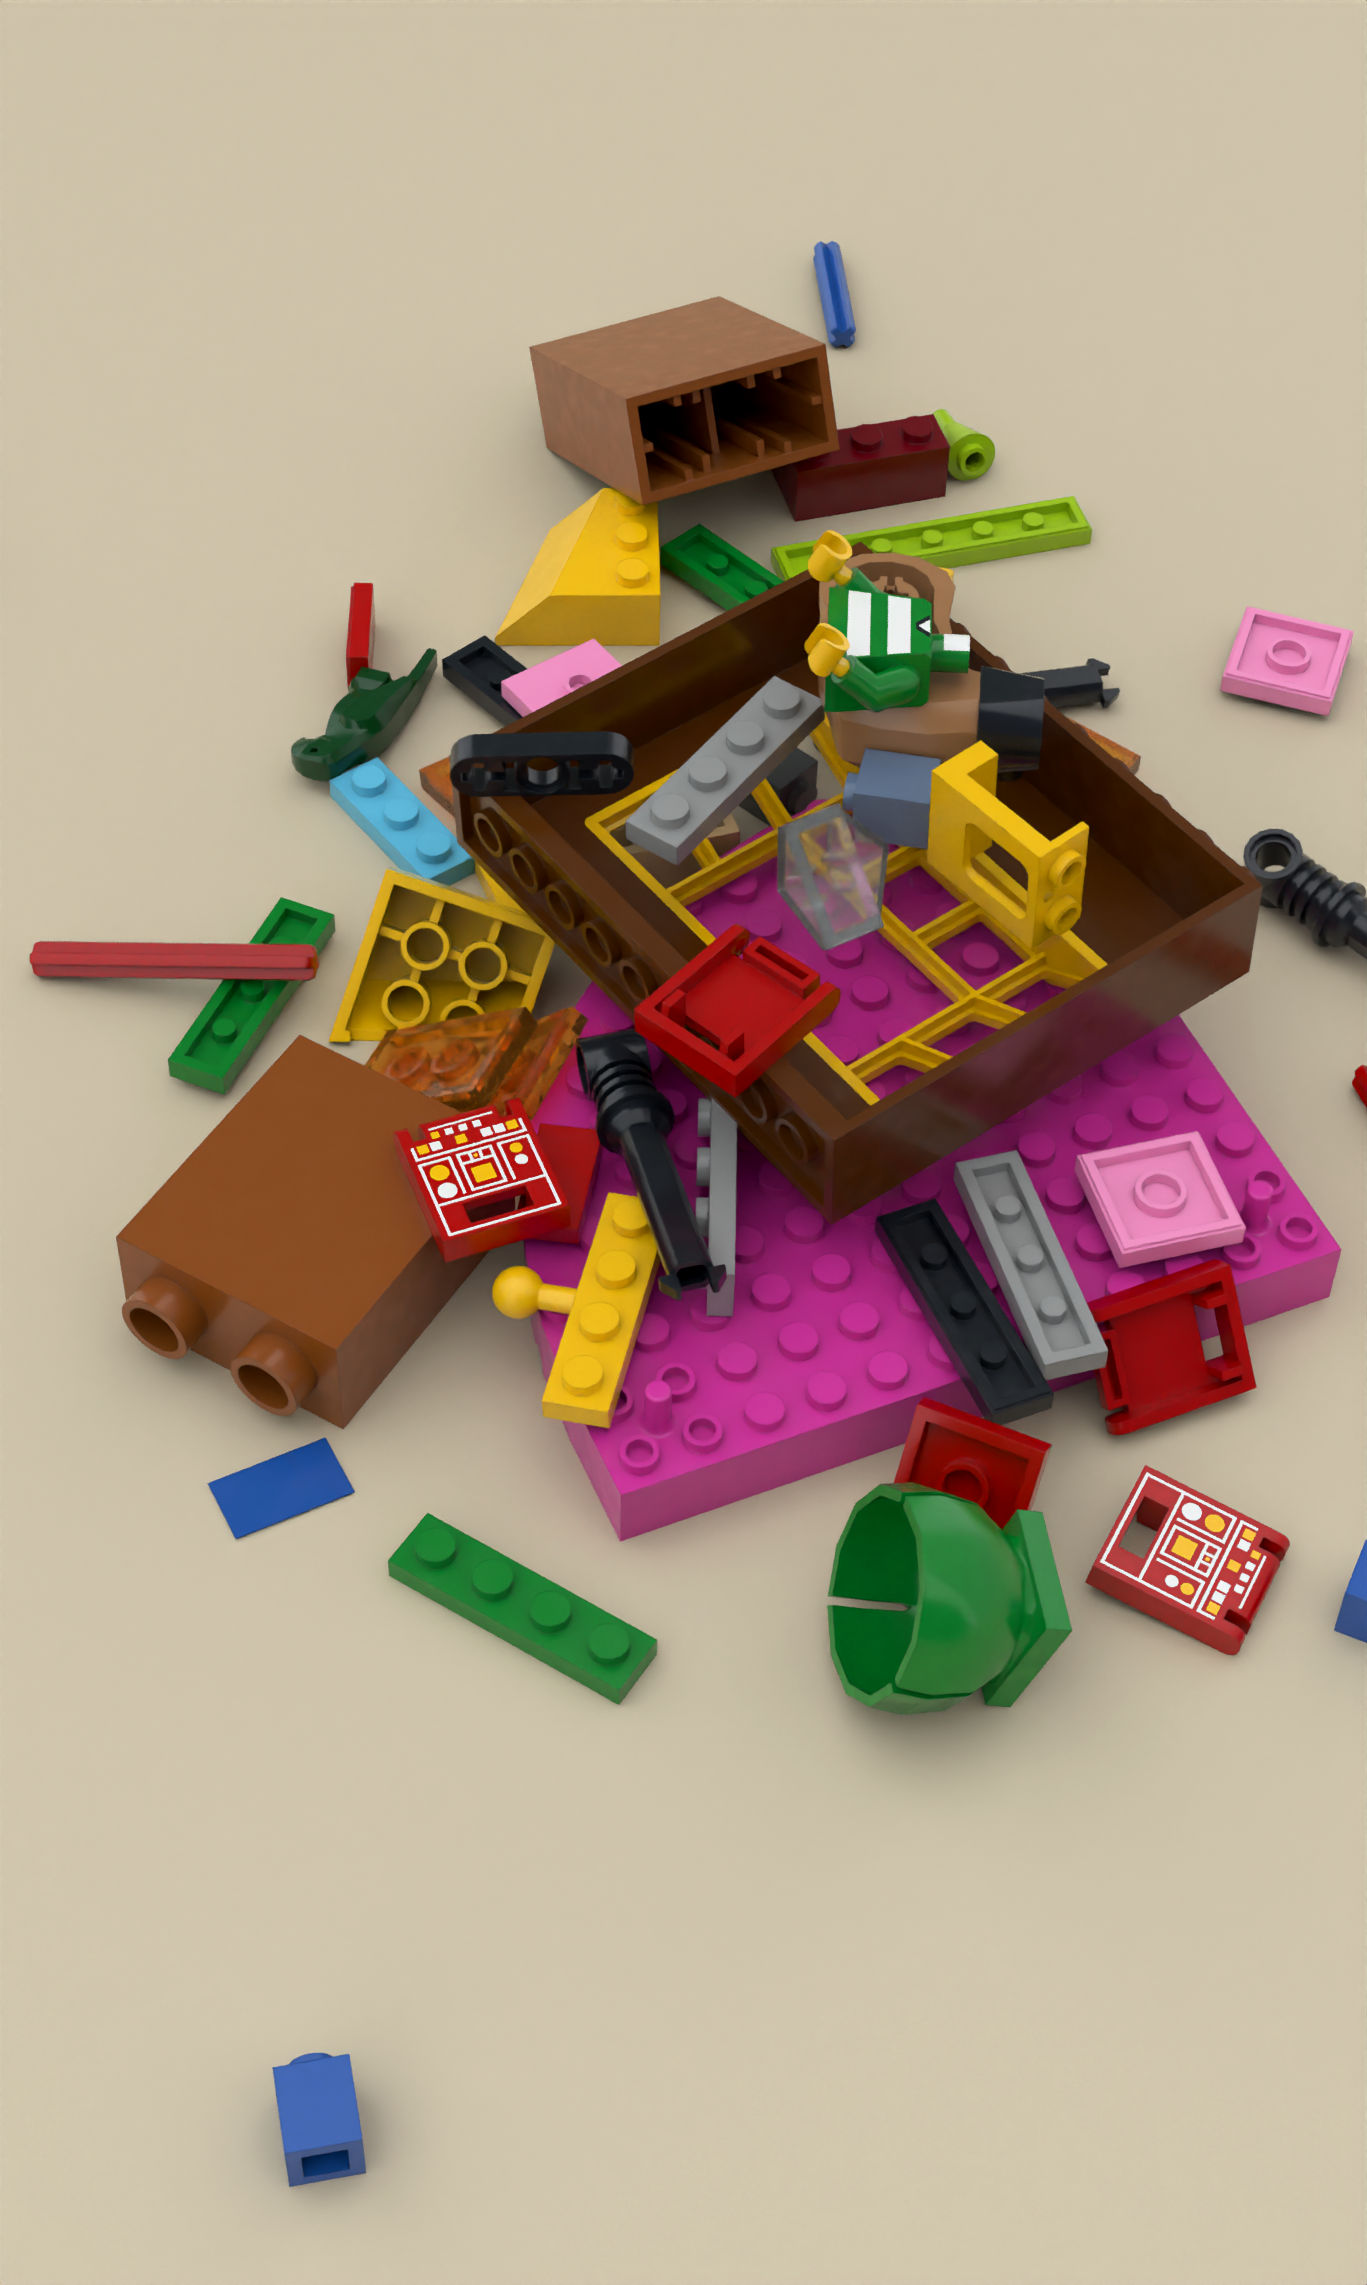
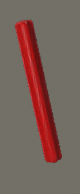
M39 941L34 944L29 958L33 973L39 977L311 981L316 978L317 969L319 968L317 950L311 944Z

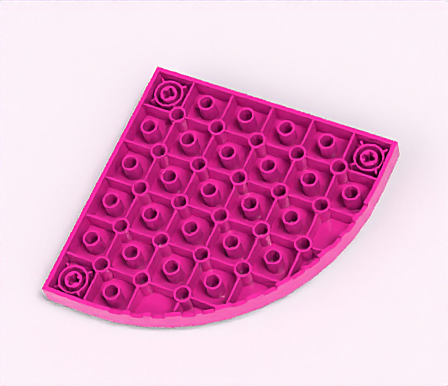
M827 799L812 801L805 810L791 816V818L795 819L824 803ZM853 814L812 836L851 875L900 848L895 844L852 838ZM770 826L761 830L721 855L720 858L728 856L773 831V827ZM791 850L777 855L685 907L716 939L732 925L739 924L750 932L748 946L761 936L821 974L820 986L829 981L841 990L838 1006L811 1032L846 1066L954 1004L951 999ZM921 866L910 869L870 892L912 932L961 905L953 895ZM982 922L972 925L931 949L974 990H978L1024 963L1014 951ZM1043 979L1006 1000L1003 1004L1029 1012L1066 989L1049 984ZM593 981L573 1008L546 1065L531 1118V1124L536 1134L538 1133L540 1123L595 1129L598 1112L594 1101H588L583 1092L576 1060V1039L635 1028V1024ZM1177 1015L833 1225L737 1129L733 1317L707 1316V1289L681 1292L683 1300L678 1301L662 1293L659 1288V1277L666 1276V1273L660 1261L610 1428L563 1420L562 1422L573 1448L621 1542L905 1444L916 1406L924 1397L972 1415L983 1417L875 1233L876 1217L935 1198L1027 1349L953 1180L956 1162L1014 1150L1018 1151L1086 1303L1186 1268L1218 1259L1231 1264L1243 1325L1247 1326L1328 1298L1342 1249L1180 1015ZM975 1021L969 1022L928 1047L950 1056H955L999 1029ZM645 1038L654 1084L657 1091L661 1092L670 1101L675 1115L673 1130L666 1141L696 1218V1197L709 1198V1187L696 1186L697 1147L710 1148V1137H698L699 1098H708L654 1043ZM897 1065L865 1085L881 1100L925 1073L905 1065ZM1198 1131L1246 1227L1243 1242L1119 1268L1074 1171L1077 1155ZM605 1147L603 1149L579 1245L537 1239L523 1240L525 1267L534 1270L541 1277L543 1283L578 1289L608 1192L638 1197L622 1155L610 1152ZM703 1237L708 1249V1237ZM1193 1304L1201 1341L1218 1336L1219 1332L1214 1308L1207 1310ZM538 1310L531 1316V1325L542 1361V1373L547 1383L569 1314ZM1104 1321L1098 1322V1323H1096V1324H1097V1325L1103 1324ZM1090 1370L1046 1380L1052 1392H1056L1093 1379L1095 1375L1094 1371Z

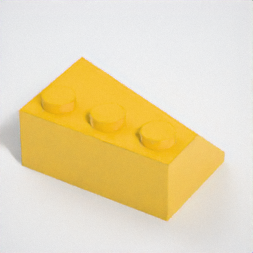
M603 488L551 528L495 636V643L498 646H578L591 639H595L601 646H660L661 592L658 501L641 505L614 488Z
M390 866L386 868L328 1042L521 1043L555 942L526 912Z

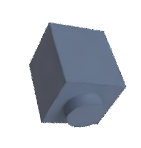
M865 748L859 773L848 772L844 786L842 808L845 811L853 812L852 838L928 849L931 772L941 765V759Z

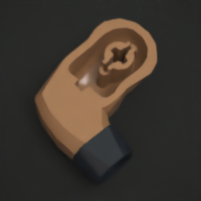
M892 552L860 554L849 558L845 563V566L849 569L857 567L883 592L892 595L926 599L932 603V634H952L949 620L956 586L947 571L919 557ZM833 579L827 583L820 582L819 624H828L829 587H835L836 585ZM981 666L980 672L969 668L968 673L930 672L929 699L923 706L890 708L881 712L860 710L825 713L829 720L837 754L843 760L858 768L861 766L865 748L941 759V764L981 740L998 754L997 780L1010 782L1022 777L1024 771L1038 770L1045 679ZM818 676L819 695L824 709L826 677Z

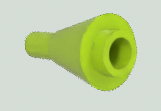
M936 410L933 414L950 445L949 473L961 481L976 479L982 476L991 467L995 458V446L992 440L986 435L956 422L946 410Z

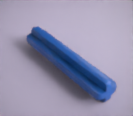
M820 241L814 247L815 255L813 261L828 341L836 348L842 344L850 347L855 342L854 333L856 327L840 246L834 241L827 244Z

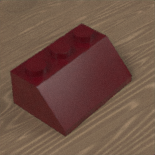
M934 414L911 416L906 419L876 424H862L856 427L839 429L837 433L840 450L771 469L792 517L797 522L945 497L950 445Z

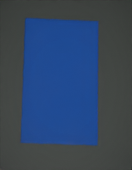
M326 1437L208 1483L235 1539L355 1492Z

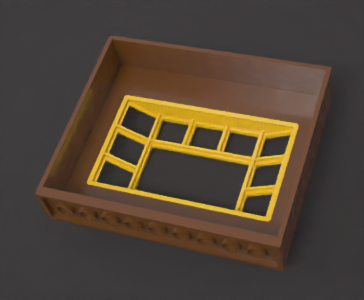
M862 542L851 547V557L874 553ZM807 569L492 733L610 731L621 734L631 742L634 749V778L631 784L624 790L613 794L472 797L459 792L452 785L457 843L634 1024V1009L716 940L685 907L787 850L795 852L954 1002V1004L848 1066L810 1032L736 1098L658 1047L711 1102L713 1099L737 1123V1129L833 1225L1247 974L1250 970L1263 885L1248 868L1236 863L1214 844L1206 832L1195 828L1172 808L1164 796L1153 792L1130 772L1123 761L1112 757L1089 737L1082 726L1071 722L1050 704L1044 695L1038 770L1024 771L1022 777L1015 781L1002 782L997 780L995 797L1050 842L1082 821L1089 826L1081 904L1082 911L1080 918L1074 926L1064 934L1053 935L1031 949L927 862L928 849L898 845L900 848L851 875L812 838L815 834L853 814L852 811H845L842 808L844 792L792 819L766 778L751 794L774 830L722 859L706 837L692 851L702 870L665 889L610 833L625 826V821L774 676L820 698L818 675L811 671L808 664V656L810 654L806 652L804 647L806 640L820 621L818 602L820 581L814 579ZM950 618L952 634L970 635L969 669L980 672L981 666L1013 672L1001 657L994 656L974 639L965 626L956 623ZM825 713V719L809 736L844 790L848 772L859 773L860 768L843 760L837 754L829 720ZM544 757L534 758L526 763L528 767L537 771H548L559 765L554 760ZM571 760V767H578V760ZM600 761V765L611 764V761ZM507 762L506 768H514V762ZM477 763L474 764V767L484 768V764ZM992 839L991 847L970 859L971 865L975 871L1026 912L1027 870L1020 861ZM921 866L953 895L961 905L912 932L870 892L910 869ZM982 922L1014 951L1024 963L978 990H974L931 949L972 925ZM1043 979L1049 984L1066 989L1029 1012L1003 1004L1006 1000ZM975 1021L999 1029L955 1056H950L928 1047L969 1022ZM688 1025L683 1027L719 1051L720 1046ZM897 1065H905L925 1073L881 1100L865 1085Z

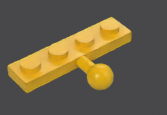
M608 1192L578 1289L543 1283L541 1277L534 1270L524 1266H513L503 1270L493 1283V1302L496 1308L509 1318L524 1319L532 1316L538 1310L569 1314L541 1401L543 1417L610 1428L661 1261L639 1198L636 1196Z

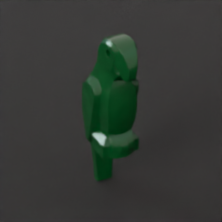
M431 648L427 649L408 676H403L394 681L388 672L361 667L356 678L354 677L350 682L348 694L336 704L331 712L325 735L315 739H305L303 737L292 745V764L296 771L312 780L329 782V780L341 775L354 765L366 763L379 757L398 735L420 702L438 667L437 651Z

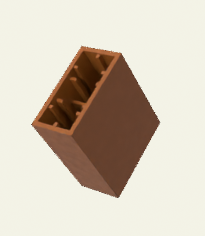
M720 296L529 347L547 449L641 505H647L840 450L826 344Z
M299 1035L116 1236L126 1302L122 1306V1316L127 1327L142 1344L163 1357L181 1359L189 1350H192L230 1370L239 1389L252 1402L272 1414L290 1416L301 1407L344 1429L490 1251L487 1250L444 1263L394 1145L393 1132L407 1128L413 1142L420 1140L418 1125L462 1112ZM515 1197L466 1211L470 1222L473 1223L515 1210Z

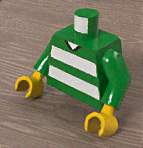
M828 530L824 532L813 546V554L808 559V570L814 579L826 583L833 579L836 585L835 587H829L828 624H818L804 644L806 652L810 654L808 656V664L811 671L818 676L826 677L824 712L860 710L881 712L890 708L920 707L926 704L929 699L930 672L968 673L970 635L932 634V603L922 598L892 595L879 590L857 567L849 569L845 566V563L852 556V548L849 542L835 531Z

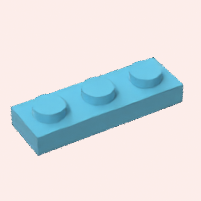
M378 757L329 780L331 798L399 869L448 886L475 873V860L457 843V838Z

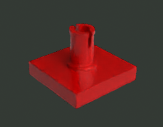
M924 1397L916 1406L894 1483L913 1482L975 1502L1003 1529L1017 1509L1032 1510L1052 1444Z

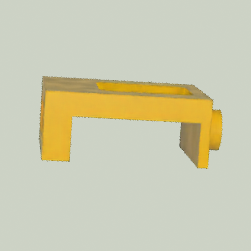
M980 740L931 772L927 862L1033 949L1053 935L1064 934L1080 918L1089 826L1082 821L1050 842L995 797L998 754ZM992 839L1020 861L1027 870L1026 912L975 871L971 865L970 859L991 847Z

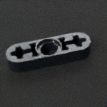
M610 731L473 734L459 739L451 749V783L459 792L472 797L613 794L627 788L634 778V749L631 742L623 735ZM544 757L554 760L559 765L548 771H537L528 767L526 763L534 758ZM571 760H578V767H571ZM600 761H611V764L600 765ZM507 762H514V768H506ZM474 764H484V768H476Z

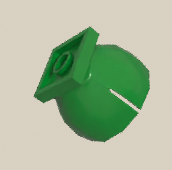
M913 1482L879 1484L855 1503L836 1545L828 1597L902 1604L908 1609L898 1611L827 1605L831 1657L845 1693L870 1708L899 1715L945 1711L969 1697L979 1688H982L985 1705L1011 1707L1072 1632L1043 1513L1017 1509L1005 1527L1001 1529L977 1503Z

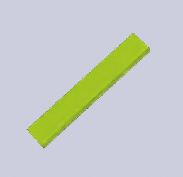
M1069 496L842 536L849 542L851 547L862 542L874 553L892 552L919 557L937 567L953 568L1090 544L1092 528L1075 497ZM818 540L771 548V564L777 577L786 581L807 570L808 559L813 554V546Z

